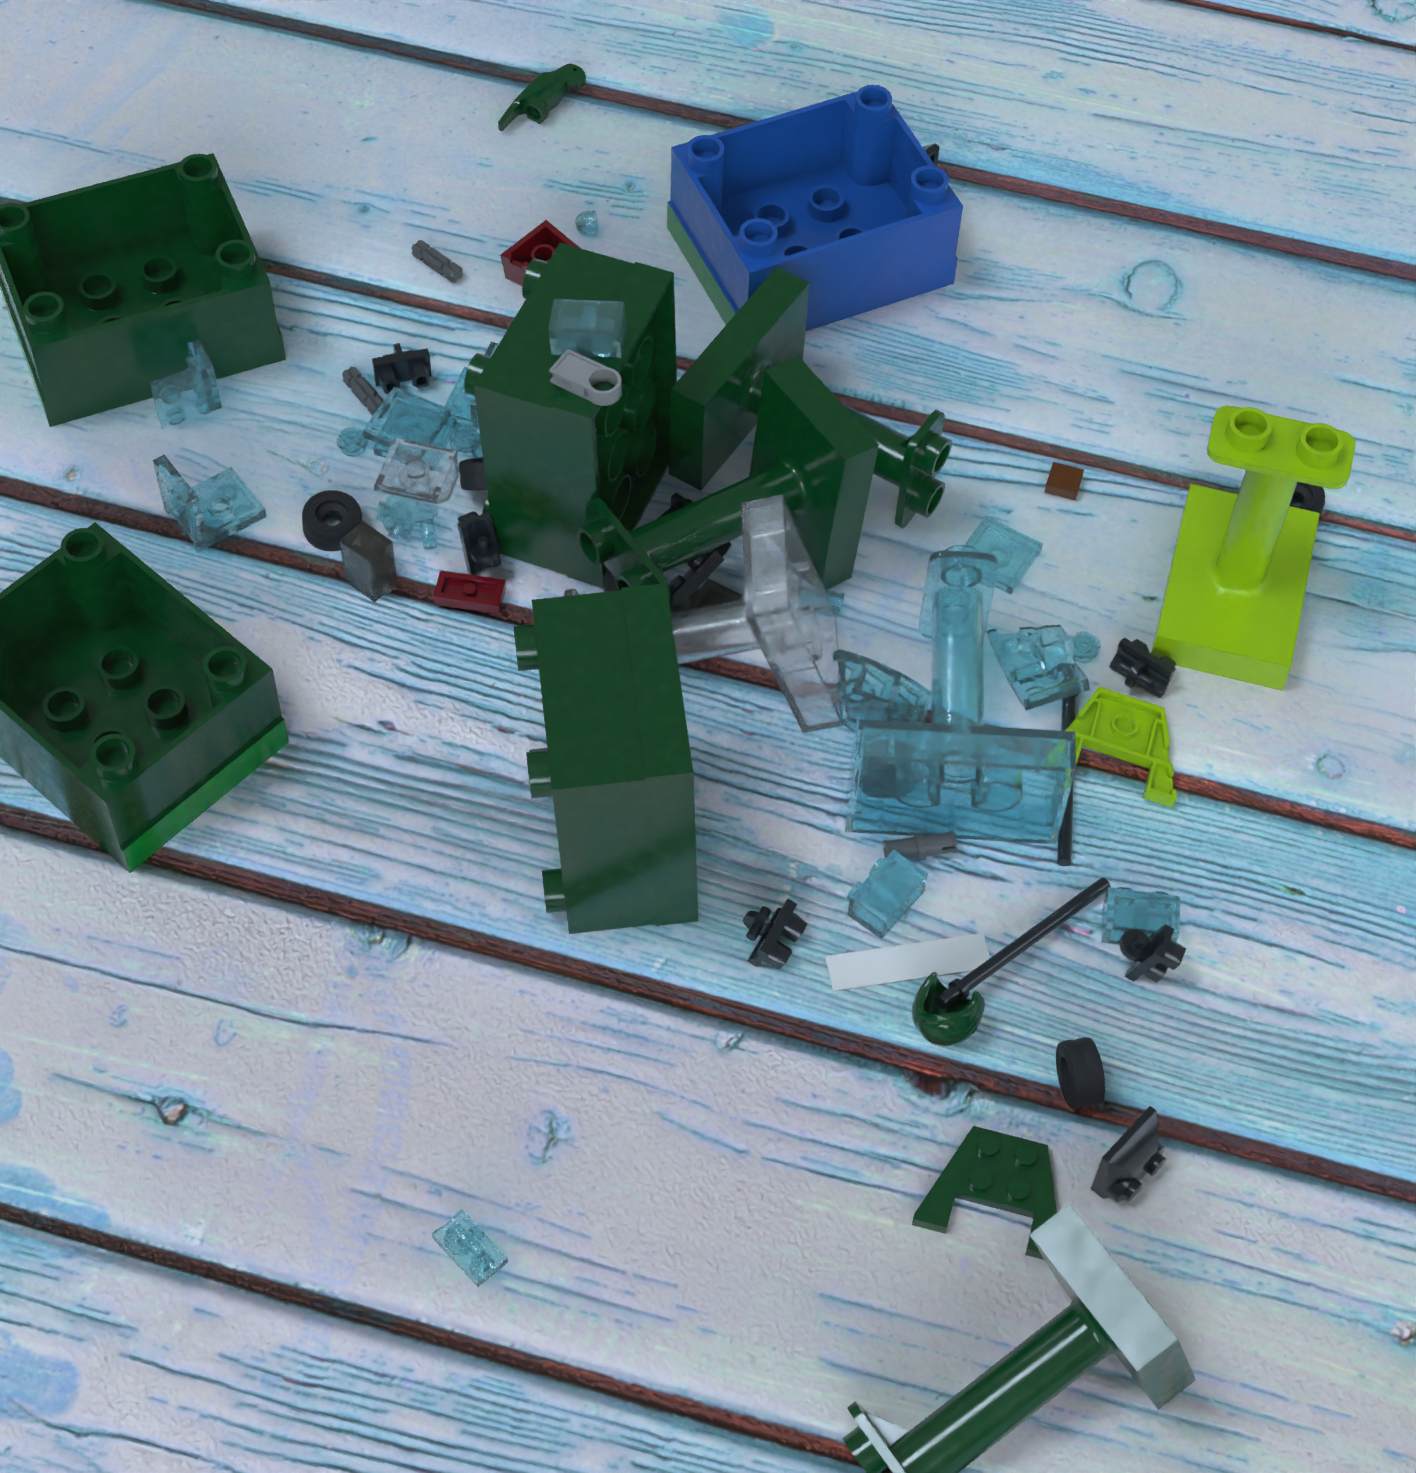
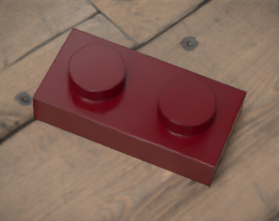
M440 570L433 595L434 605L500 614L506 591V580Z

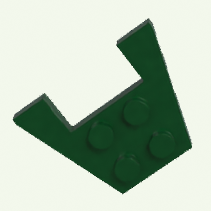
M973 1126L914 1213L912 1225L946 1234L954 1198L1030 1217L1033 1219L1030 1230L1031 1234L1057 1213L1048 1145ZM1029 1235L1025 1255L1045 1260Z

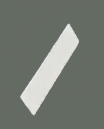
M984 933L825 956L833 991L925 978L933 972H936L937 976L972 971L990 958Z

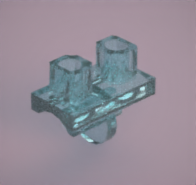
M463 1209L459 1210L449 1222L431 1233L435 1242L477 1287L486 1282L508 1263V1258Z

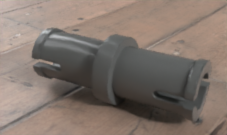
M953 830L924 836L920 832L914 833V837L883 840L886 863L912 858L923 861L926 860V856L957 853V847H955L957 846L956 837Z

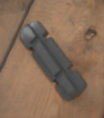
M418 240L416 244L412 245L411 249L414 257L423 261L424 264L440 275H444L450 282L456 283L463 276L462 267L455 262H451L449 258L433 247L430 248V245L423 240Z
M355 367L344 370L342 373L343 382L349 388H352L351 391L365 407H368L367 410L374 417L385 414L387 411L386 402L381 396L377 395V391L365 377H361L360 371Z

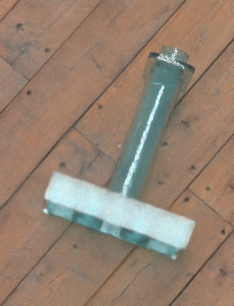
M969 545L951 546L930 555L918 629L922 636L932 639L931 723L856 719L846 792L845 832L914 836V833L922 832L924 836L953 830L956 839L1056 844L1076 771L1075 731L984 726V635L986 633L998 573V559L994 555L980 552Z

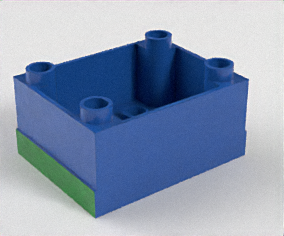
M867 85L860 88L857 92L713 135H700L694 137L689 142L671 147L670 201L667 202V228L725 325H727L776 267L810 283L805 332L954 284L958 260L956 250L963 205L948 185L949 180L945 171L935 166L892 104L891 93L880 85Z

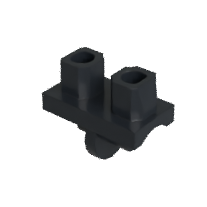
M400 343L393 344L394 353L372 359L376 387L381 386L385 394L397 392L401 389L400 382L411 380L412 385L416 388L429 385V377L432 375L428 348L402 352Z
M472 511L459 516L457 526L468 573L470 575H477L485 568L502 565L500 548L496 541L490 514L486 512L478 515Z
M1124 637L1119 642L1117 652L1109 668L1126 677L1125 685L1127 687L1133 688L1138 684L1161 698L1165 694L1174 675L1176 662L1167 656L1158 658L1148 652L1147 644L1138 639L1131 642Z
M788 898L782 908L775 910L771 919L768 918L771 910L766 906H762L759 912L748 911L743 919L744 925L749 929L746 937L751 941H755L758 935L761 936L748 958V962L757 967L764 961L777 969L782 968L787 963L792 954V949L779 942V936L782 934L795 943L808 925L807 922L793 912L797 906L795 902Z
M1164 924L1149 937L1138 929L1126 931L1119 941L1120 950L1125 957L1135 962L1126 971L1124 977L1134 982L1144 975L1157 983L1164 977L1168 967L1174 970L1180 966L1186 948L1171 940L1174 929Z

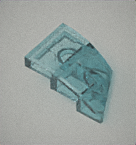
M1061 625L1020 627L1017 633L999 634L997 629L987 630L988 639L1012 690L1025 710L1090 690L1088 678L1076 663L1072 639Z
M841 649L834 651L833 661L838 662L840 681L836 683L837 695L840 699L839 712L841 724L865 741L884 733L890 738L904 740L917 748L932 692L903 673L873 659Z

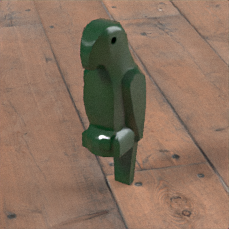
M570 63L554 71L541 73L517 96L498 121L499 131H503L518 115L526 114L528 119L541 124L548 117L549 110L555 108L561 102L568 88L576 87L580 89L585 85L586 75L583 69Z

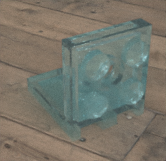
M165 455L153 460L164 510L167 514L172 513L177 521L178 528L184 536L187 534L190 536L198 553L267 517L263 505L232 467L190 487ZM218 503L228 504V507L223 510L213 509V506Z

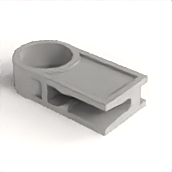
M567 349L549 370V373L553 374L550 383L587 399L596 405L608 406L614 404L622 395L621 376L616 370L570 349ZM600 382H609L615 385V387L607 391H599L593 388L595 384Z

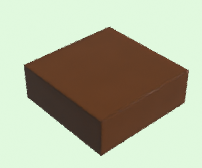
M1053 462L1044 493L1076 500L1084 469Z

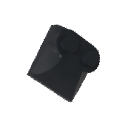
M1149 1106L1102 1157L1091 1186V1190L1102 1199L1112 1198L1117 1203L1123 1199L1128 1202L1131 1201L1143 1185L1140 1180L1147 1173L1151 1176L1155 1175L1166 1161V1158L1162 1155L1165 1147L1158 1142L1157 1112L1153 1107Z

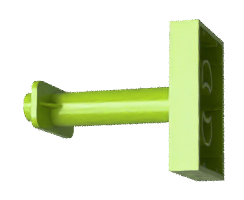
M1226 405L1217 409L1212 422L1207 454L1216 463L1244 469V477L1238 494L1190 484L1182 512L1151 654L1158 658L1167 656L1176 662V666L1283 690L1292 665L1320 515L1317 512L1291 507L1290 503L1297 482L1328 489H1340L1347 484L1351 474L1356 446L1352 435L1328 424H1312L1267 414L1253 407L1240 408Z

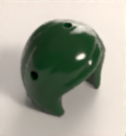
M933 972L926 977L914 998L912 1005L913 1023L923 1037L932 1044L952 1046L962 1043L975 1033L980 1024L985 1008L984 998L979 992L974 991L971 1000H957L946 1009H941L936 1004L935 998L948 988L939 981L937 973Z

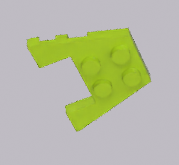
M1099 686L1077 714L1068 729L1066 728L1054 747L1049 750L1043 765L1073 774L1081 747L1083 746L1148 768L1149 773L1142 798L1172 808L1177 799V792L1173 788L1172 777L1174 776L1173 763H1170L1168 748L1170 741L1165 708Z

